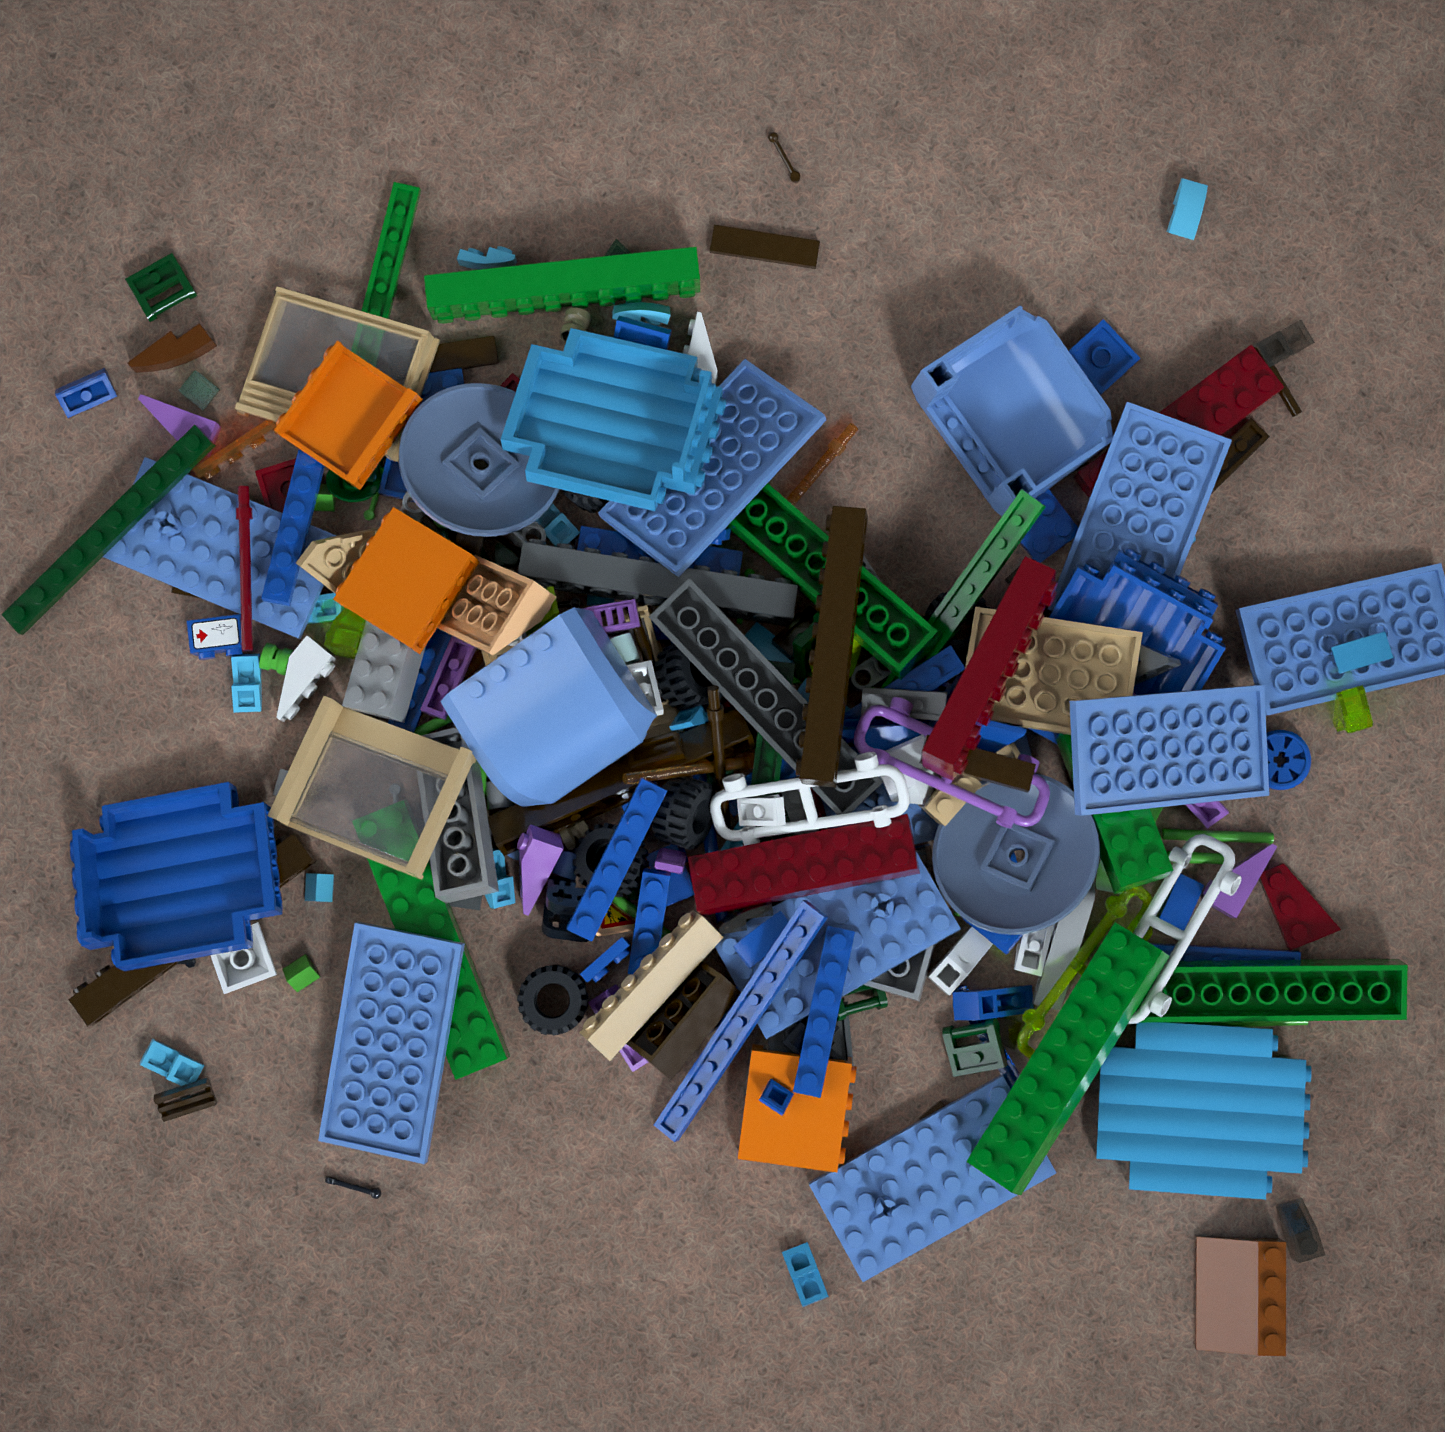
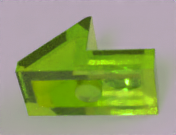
M1363 685L1336 693L1333 724L1337 732L1346 730L1347 733H1353L1373 726Z

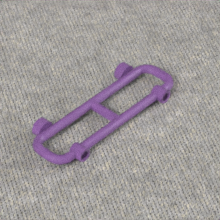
M893 697L889 707L873 705L867 708L861 715L853 738L855 747L861 754L875 752L879 765L890 764L897 767L902 774L998 816L996 823L1005 828H1012L1013 823L1023 827L1033 826L1042 818L1049 801L1050 789L1045 779L1036 774L1040 764L1037 759L1025 754H1019L1017 758L1036 764L1031 784L1037 787L1039 796L1032 813L1024 816L1011 807L1001 806L952 784L950 779L943 776L941 778L890 756L884 750L868 746L865 742V735L871 720L875 716H882L924 736L931 734L934 727L909 717L913 708V704L909 701Z

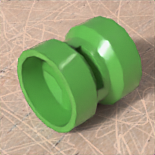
M267 642L260 657L259 668L267 671L273 669L278 674L285 676L289 656L294 650L288 648L279 649L275 644Z

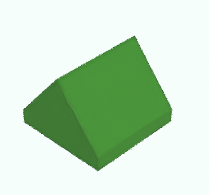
M320 484L314 511L335 512V496L330 493L326 484Z
M306 954L282 969L286 981L296 992H299L320 978V975Z

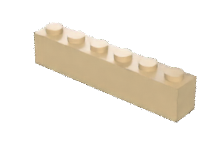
M694 910L686 913L680 918L678 926L660 940L658 948L652 954L643 958L640 967L634 974L627 976L623 980L621 988L603 1002L599 1012L585 1021L583 1029L579 1033L603 1056L611 1061L724 937L699 913Z

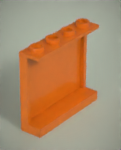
M337 340L334 346H329L325 351L324 360L320 366L311 371L308 376V383L303 390H299L294 395L289 410L280 415L274 431L361 490L423 400L416 392L410 388H405L344 347Z
M393 507L383 517L381 526L376 534L368 540L366 549L361 557L353 563L351 572L346 580L338 586L333 600L402 642L413 651L421 654L480 561L471 553Z
M753 1044L738 1159L837 1173L838 1164H844L846 1148L841 1147L842 1137H848L849 1121L845 1120L846 1110H851L853 1094L848 1093L849 1083H855L857 1067L852 1066V1057H848L847 1061L829 1058L821 1098L793 1092L801 1054L764 1050V1045ZM770 1079H773L794 1093L782 1116L759 1101Z

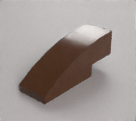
M199 323L180 338H177L172 331L168 332L127 362V364L136 373L170 369L203 356L217 347V345Z

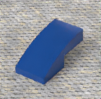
M1180 873L1167 900L1163 903L1158 918L1184 931L1204 885Z
M781 910L733 946L749 969L765 958L789 922Z

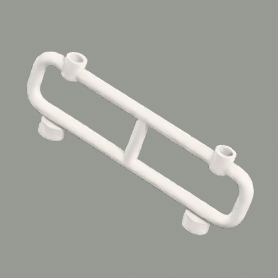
M866 752L854 758L856 769L838 771L837 783L877 776H889L895 783L899 798L895 806L887 807L886 805H880L871 810L818 818L810 787H815V785H804L799 778L747 786L744 774L737 773L729 775L722 780L725 790L717 792L712 797L710 813L714 827L722 838L729 841H743L744 846L760 843L759 838L867 821H874L877 828L885 827L892 823L891 818L902 815L908 809L910 796L902 772L890 764L879 765L876 753ZM799 789L807 817L806 820L787 822L786 825L746 826L740 830H730L725 824L721 811V803L723 801Z
M1205 834L1195 835L1188 839L1182 849L1177 846L1173 848L1169 855V860L1173 863L1174 871L1164 878L1133 932L1143 939L1148 928L1152 926L1178 940L1140 1008L1130 1019L1129 1024L1143 1021L1150 1012L1159 1017H1162L1167 1012L1172 998L1162 991L1220 891L1232 896L1239 888L1242 878L1240 875L1232 872L1235 864L1234 852L1227 844L1212 836ZM1204 845L1222 854L1224 862L1183 931L1156 917L1180 873L1190 863L1194 849Z

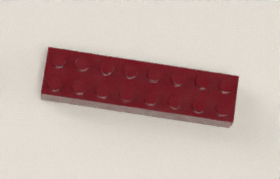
M1251 344L1159 413L1222 436L1276 396L1284 386ZM1108 450L1080 470L1074 477L1089 499Z
M1024 557L922 749L923 767L952 781L957 774H963L969 761L966 759L969 750L974 751L981 739L979 734L982 725L988 726L994 714L992 709L995 701L1000 702L1007 689L1005 686L1007 678H1013L1019 667L1018 659L1020 653L1026 654L1032 641L1030 637L1033 629L1038 630L1044 619L1043 612L1045 606L1050 607L1057 594L1055 589L1058 584L1055 581L1056 570L1031 558Z
M908 814L891 818L892 823L890 825L880 828L875 827L874 821H867L690 856L688 861L697 912L705 916L920 874Z

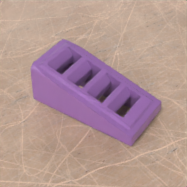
M636 599L582 608L594 613L606 634L641 627ZM625 607H628L630 622L625 623L623 612ZM612 610H617L619 624H614ZM602 612L606 614L608 626L603 627Z
M661 848L654 867L657 870L682 874L687 855L682 851Z

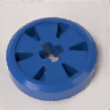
M1288 730L1267 732L1269 789L1286 790L1299 785L1306 778L1311 767V754L1307 744L1300 736ZM1279 753H1282V757H1286V763L1281 764V768L1277 767L1278 763L1273 761V758L1278 756Z

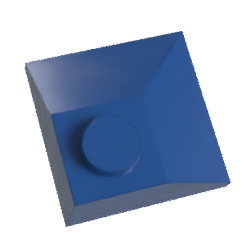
M990 721L988 726L982 725L979 734L981 739L977 747L996 753L1024 736L1026 729Z

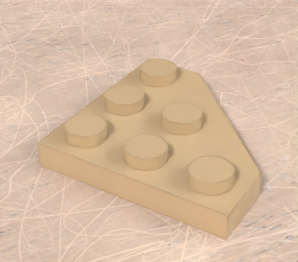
M380 527L312 541L296 564L336 594L338 586L350 574L353 563L365 551L368 540L376 534Z

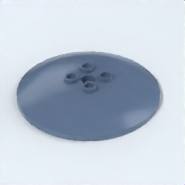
M482 383L453 386L425 400L413 412L405 425L399 446V468L402 480L417 506L442 526L472 536L505 535L523 529L535 522L549 509L555 500L559 489L527 482L525 469L530 456L502 449L501 437L515 397V391L501 386ZM483 460L488 464V468L479 470L475 468L473 462Z
M1038 774L1049 785L1050 797L1042 818L1033 826L1023 827L1013 823L1012 828H1005L996 823L998 816L967 802L946 826L939 824L932 852L935 878L946 901L969 923L998 934L1017 935L1032 933L1052 926L1065 918L1087 895L1099 865L1100 843L1098 831L1092 815H1075L1074 792L1063 783L1051 777ZM983 780L979 782L982 785H987L975 792V794L1001 806L1011 807L1024 816L1032 813L1039 796V791L1033 784H1031L1030 791L1027 793ZM1016 850H1023L1025 852L1024 859L1018 863L1012 862V853Z

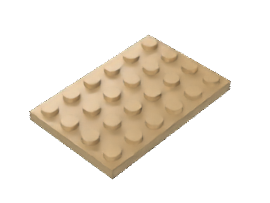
M975 607L966 666L994 616L995 609ZM1044 617L1039 629H1033L1030 637L1032 641L1026 654L1020 653L1018 659L1019 667L1014 677L1007 678L1005 684L1007 689L1000 702L995 701L992 709L994 714L991 721L1071 735L1069 701L1133 695L1143 632Z

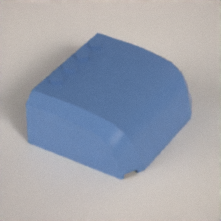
M1018 306L923 368L911 385L916 401L991 507L1000 516H1003L1021 489L1034 498L1038 497L1095 457L1111 444L1113 439L1110 408L1047 320L1040 316H1033L1023 310L1022 306Z
M575 607L559 614L447 693L440 701L491 782L504 796L522 807L555 803L641 744L647 735L646 732L652 721L657 717L655 710L594 613L590 610Z

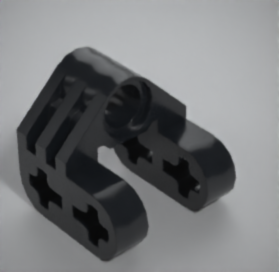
M549 876L541 925L542 932L547 937L575 942L589 941L566 929L585 891L584 888L576 887V880ZM553 922H558V927H554Z

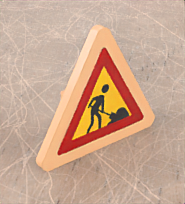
M612 902L596 936L600 937L634 931L636 919Z

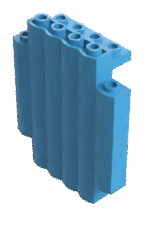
M570 328L563 351L531 344L502 433V449L530 456L525 469L527 482L656 511L657 505L664 502L666 488L694 495L697 487L702 488L706 474L705 471H702L704 463L710 462L713 447H710L709 444L711 439L717 438L720 423H717L716 420L718 415L724 414L726 399H723L722 388L712 383V372L698 368V358L696 356Z
M1175 1022L1136 1023L1135 1048L1114 1046L1101 1066L1096 1159L1130 1161V1190L1266 1200V1194L1272 1193V1176H1267V1171L1302 1174V1167H1308V1150H1303V1139H1309V1122H1304V1111H1310V1094L1305 1093L1306 1082H1311V1065H1306V1059L1284 1056L1272 1057V1052L1278 1051V1035H1273V1029Z

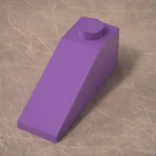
M140 394L138 399L177 441L195 424L214 444L216 443L221 430V426L217 422ZM212 450L206 456L210 457Z
M533 825L529 826L526 833L521 834L517 843V849H519L521 904L523 914L528 916L563 851L560 834Z
M1267 844L1236 864L1232 872L1240 875L1242 878L1239 888L1232 896L1220 891L1211 907L1230 918H1237L1277 846ZM1213 880L1207 883L1202 894H1206Z

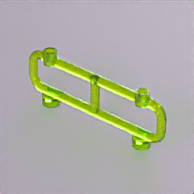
M1143 886L1123 891L1119 897L1110 896L1106 900L1105 907L1108 912L1036 1010L1028 1009L1023 1013L1022 1020L1025 1025L1018 1035L1017 1047L1029 1060L1035 1052L1028 1045L1030 1036L1034 1031L1043 1028L1046 1014L1076 973L1082 976L1087 968L1084 962L1114 921L1126 914L1127 903L1136 895L1142 901V907L1127 927V930L1132 933L1134 932L1153 899ZM1152 926L1148 928L1146 934L1143 937L1145 941H1147L1153 933Z

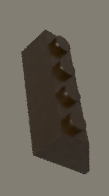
M701 961L626 1044L663 1075L672 1080L681 1071L683 1065L692 1054L699 1049L709 1033L717 1027L719 1021L734 1005L741 992L722 974Z

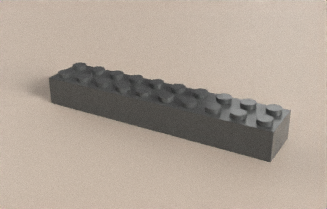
M530 539L529 543L523 542L518 574L534 580L546 589L554 587V590L600 596L622 601L634 598L636 603L660 606L690 578L726 617L787 626L793 619L798 585H793L792 581L788 579L776 578L774 582L764 580L765 577L758 574H748V577L737 576V572L732 570H721V573L711 572L709 567L694 565L693 569L687 568L680 577H677L662 564L655 563V559L650 557H639V560L629 559L627 554L612 552L611 556L600 554L601 551L594 548H584V551L573 550L572 545L562 543L557 544V547L547 546L545 541Z
M688 578L648 617L713 685L719 687L722 695L796 771L797 759H802L803 748H799L800 732L806 729V720L802 719L804 703H809L702 590ZM843 739L841 742L838 771L856 769L854 758L858 755ZM877 776L840 782L836 784V788L825 786L811 788L838 815L851 813L883 781Z

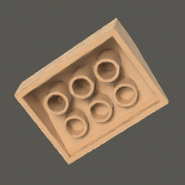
M474 555L480 563L437 628L490 655H494L541 622L550 611L556 596L534 580Z

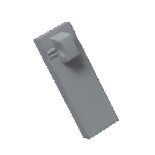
M863 687L861 715L867 708L873 705L889 707L892 698L899 697L913 704L909 717L938 720L947 704V692Z

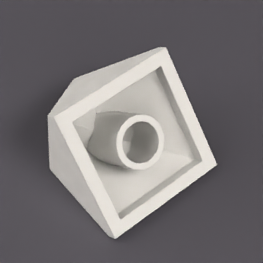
M924 735L886 750L890 756L941 778V775L923 767V764L919 763L925 742ZM903 774L909 791L910 804L925 805L935 788ZM880 776L891 802H898L899 798L893 779L889 776Z
M259 922L251 925L253 948L210 955L224 994L277 975Z

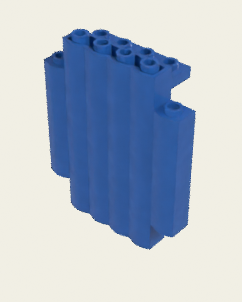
M1126 548L1125 551L1121 549L1117 551L1103 577L1099 576L1100 570L1088 563L1084 567L1078 564L1048 618L1143 632L1141 644L1150 646L1180 660V666L1135 685L1133 692L1136 695L1201 690L1226 649L1225 644L1221 642L1223 638L1208 630L1213 622L1212 615L1218 607V603L1214 601L1215 595L1203 588H1200L1199 592L1189 587L1191 582L1176 574L1173 578L1165 574L1166 568L1154 561H1151L1150 565L1141 561L1142 555L1130 548ZM1204 629L1208 630L1206 634L1203 633ZM1029 728L1057 744L1056 738L1060 733Z
M230 782L102 806V815H100L99 822L104 832L92 834L83 828L72 830L73 838L70 841V857L74 863L72 882L77 891L74 897V908L76 915L79 917V921H77V939L81 946L89 950L114 946V949L111 950L112 962L116 968L123 971L253 948V932L250 920L282 915L283 913L277 848L274 837L273 818L267 816L271 807L264 802L239 807L237 788Z

